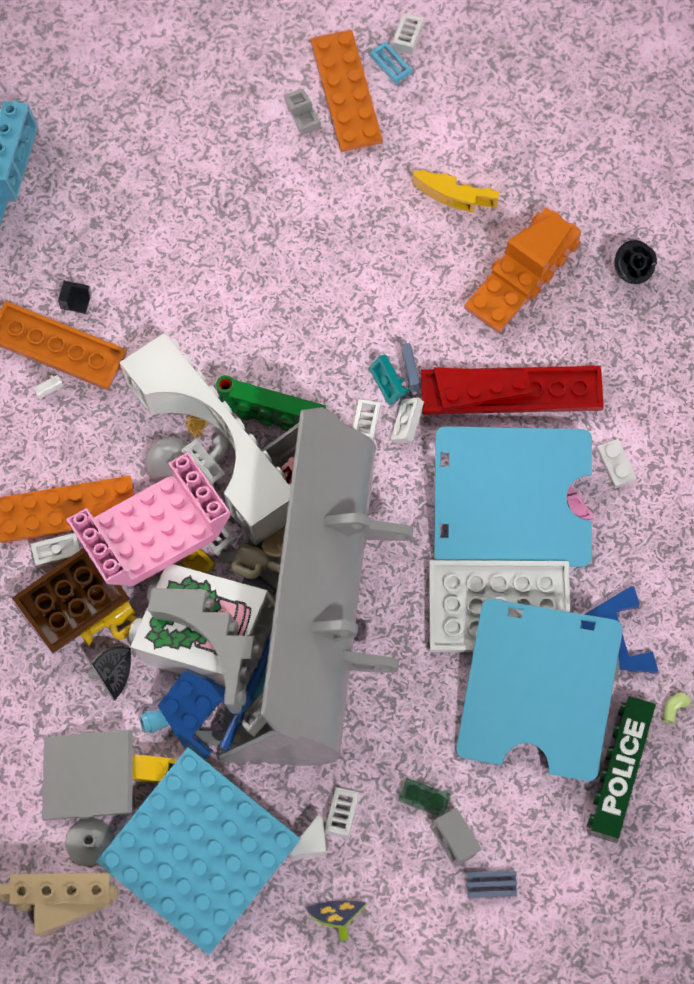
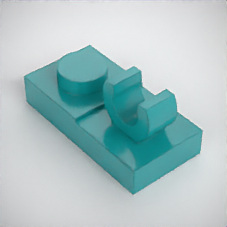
M386 354L380 355L369 367L388 405L395 404L410 391L409 388H403L402 383L404 379L397 377Z

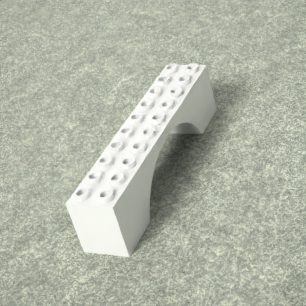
M163 333L120 362L125 382L151 415L182 413L195 416L212 424L226 436L236 452L233 476L224 492L227 507L231 516L256 546L286 525L291 483L288 484L285 481L286 477L278 466L275 468L271 464L272 459L265 450L261 451L258 448L259 444L252 434L248 435L244 431L245 426L238 417L235 419L231 415L232 411L225 401L221 402L218 399L219 395L212 385L208 386L204 382L206 379L199 369L195 371L187 354L182 355L175 339H169Z

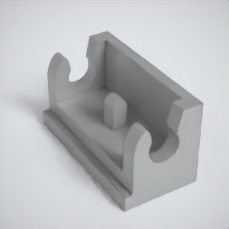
M457 808L435 819L430 826L454 868L476 856V853L482 850Z

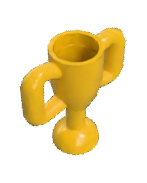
M127 601L80 636L87 646H90L93 641V635L106 627L110 629L115 639L123 640L129 637L130 628L137 617ZM128 620L132 622L130 625H128L127 627L118 632L117 626L125 623Z

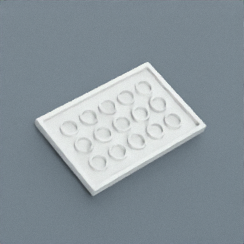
M429 560L430 652L473 653L481 607L484 601L488 599L570 612L569 561ZM509 608L508 616L522 618L523 610Z

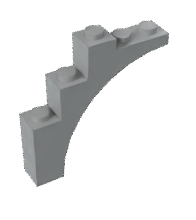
M151 588L148 612L154 619L172 621L187 626L201 634L211 643L218 654L223 668L225 680L224 705L231 713H241L242 705L246 702L245 683L248 682L250 676L248 667L257 668L258 659L262 657V646L254 636H236L238 633L237 621L230 613L213 612L214 600L206 590Z

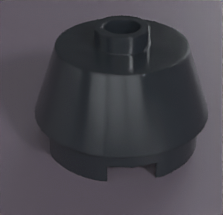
M627 241L619 247L614 257L613 265L615 272L622 280L629 284H642L650 279L657 265L656 253L652 247H649L642 241Z

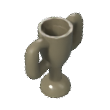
M263 541L256 546L253 542L251 544L243 543L237 552L236 561L233 562L231 570L244 578L254 579L260 575L261 571L268 569L280 574L281 564L272 561L275 557L265 554L262 548Z

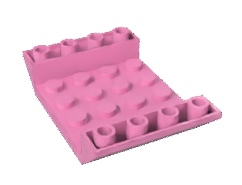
M189 452L168 463L173 476L166 477L94 518L86 508L66 519L107 584L134 586L215 541L222 531L231 513Z

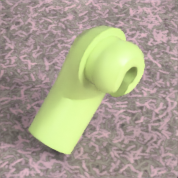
M680 692L667 700L663 722L674 724L676 710L681 707H688L691 703V698L685 693Z

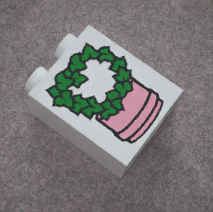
M174 564L166 567L161 577L155 576L151 580L147 591L148 602L150 600L151 588L206 590L214 600L213 612L230 613L238 623V633L236 636H254L262 646L263 652L273 626L276 604L267 590ZM148 607L144 617L137 618L133 622L129 632V642L132 650L145 664L180 675L185 670L190 669L215 680V683L225 687L223 668L218 654L211 643L201 634L187 626L172 621L154 619L148 612ZM248 667V668H249V671H250L249 680H250V678H251V676H252V674H253V671H254V669H255V668H252V667Z

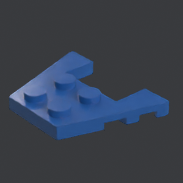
M635 587L627 588L584 615L613 619L619 622L617 612L639 608L640 606ZM581 620V629L594 631L596 623ZM622 633L618 655L619 670L648 672L650 674L658 673L653 651L629 656Z
M187 669L157 706L184 749L186 750L189 747L206 761L213 750L195 734L219 703H225V687L215 683L213 679ZM246 695V702L242 705L241 713L235 714L239 717L242 716L255 699L252 696Z

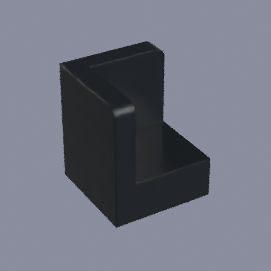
M64 280L58 298L60 309L86 314L92 295L90 286Z

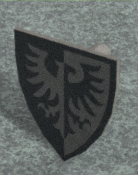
M114 646L107 648L90 664L93 670H89V678H99L113 701L123 691L130 674L131 648Z

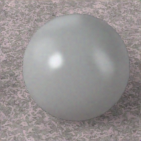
M170 437L159 440L150 448L146 457V469L148 475L155 483L166 477L173 476L168 463L184 455L181 450L188 445L187 442L179 438Z

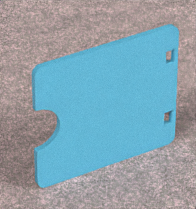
M439 428L435 436V560L569 561V567L587 566L592 560V521L579 518L570 510L567 503V491L575 480L592 475L591 433L585 429ZM441 453L449 454V467H441ZM440 524L448 525V538H440Z
M495 599L484 601L481 607L457 742L458 755L464 759L503 765L507 753L512 748L528 743L539 747L544 752L549 763V774L583 781H593L596 779L599 772L623 632L621 623L613 619ZM509 608L523 610L522 618L508 616ZM581 620L596 623L594 631L581 629Z

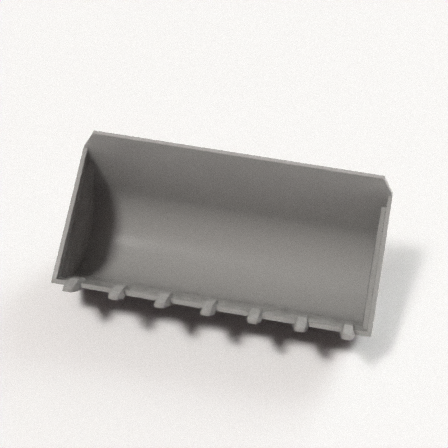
M321 407L302 410L298 424L261 450H265L272 459L271 464L275 468L277 466L281 468L289 461L290 457L294 458L286 525L282 527L285 528L282 557L272 559V561L281 564L280 574L269 569L260 573V576L277 589L272 597L276 604L261 715L267 722L255 736L251 735L240 723L229 750L225 751L220 748L219 762L244 764L248 761L282 765L313 766L337 761L341 751L350 671L385 673L398 671L399 660L396 658L352 652L353 640L357 636L358 631L356 615L365 540L409 541L413 539L414 529L405 524L371 520L368 513L376 454L375 443L362 432L338 421V415ZM248 538V544H251L252 541ZM221 551L220 561L233 564L236 561L237 552ZM225 707L222 731L198 730L195 735L204 743L219 747L234 713H231Z

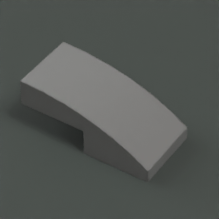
M304 89L284 95V100L301 135L322 128L321 121L313 110L312 102Z

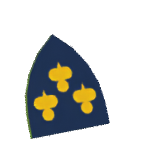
M349 900L329 901L307 906L306 910L309 916L316 922L321 923V925L338 928L339 940L346 941L349 939L347 925L367 906V903Z

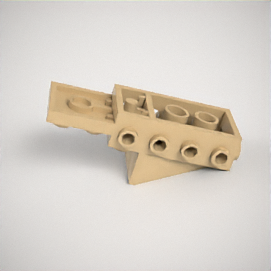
M110 873L10 874V884H0V902H10V905L15 906L16 910L20 912L34 911V934L40 937H45L103 909L114 906V900H118V885L114 884V876Z

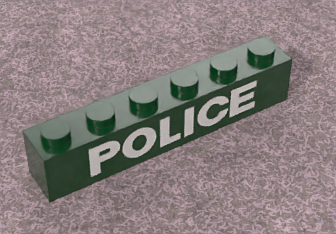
M628 696L626 703L621 702L618 715L622 716L620 725L615 724L612 738H616L613 747H608L605 760H609L608 768L602 769L599 779L603 786L601 792L596 791L593 805L597 806L595 814L590 813L586 827L590 828V836L616 844L619 840L656 707L655 703Z

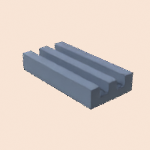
M410 343L402 344L401 353L410 393L418 392L420 383L412 346Z
M516 871L467 873L468 898L517 896ZM511 877V881L472 882V879ZM511 886V890L473 892V888Z

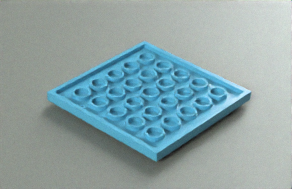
M188 747L96 862L207 955H210L301 841V838Z

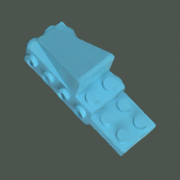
M3 100L0 110V226L7 202L17 201L38 130V124L29 104L17 100Z

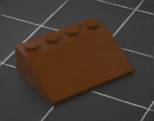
M82 548L13 596L12 600L26 622L51 653L54 654L125 604L130 598L120 585L107 584L86 550Z

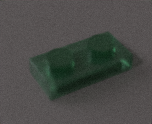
M406 778L398 802L440 817L445 814L452 794Z

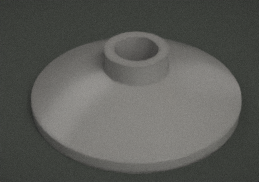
M89 818L78 821L70 828L66 836L68 855L80 865H98L96 861L114 840L112 831L104 822L98 819ZM92 837L93 842L89 845L85 844V839Z

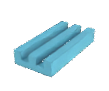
M387 41L369 52V56L395 85L399 81H403L406 76L413 74V70ZM383 49H385L393 57V59L402 67L404 72H401L399 70V68L394 64V62L382 51ZM377 53L384 59V61L393 69V71L398 76H396L392 72V70L382 61V59L377 55Z

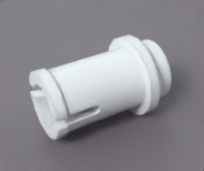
M51 375L50 379L33 387L39 399L56 390L61 391L60 388L64 386L58 375L54 377Z

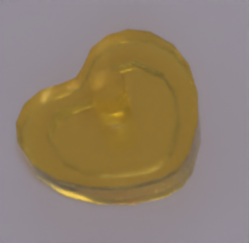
M195 416L189 417L186 421L189 434L195 438H200L203 435L204 429L209 425L207 421Z

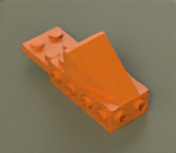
M547 207L541 213L537 212L531 220L532 224L528 228L524 227L519 234L509 239L504 252L505 255L501 260L499 258L495 260L491 266L492 273L464 305L465 310L498 334L501 333L524 305H527L531 299L534 300L539 295L541 287L551 281L558 267L562 268L568 259V255L571 252L574 253L581 244V231H579V228L573 223H568L562 219L558 212L551 211Z

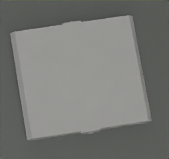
M133 730L97 733L84 732L75 735L45 737L42 820L89 819L97 816L131 814Z

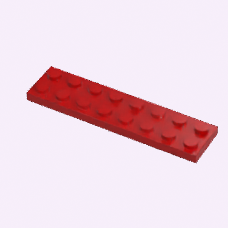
M601 366L469 368L527 371L532 396L444 412L434 369L421 370L422 400L424 401L422 415L603 411L604 409Z

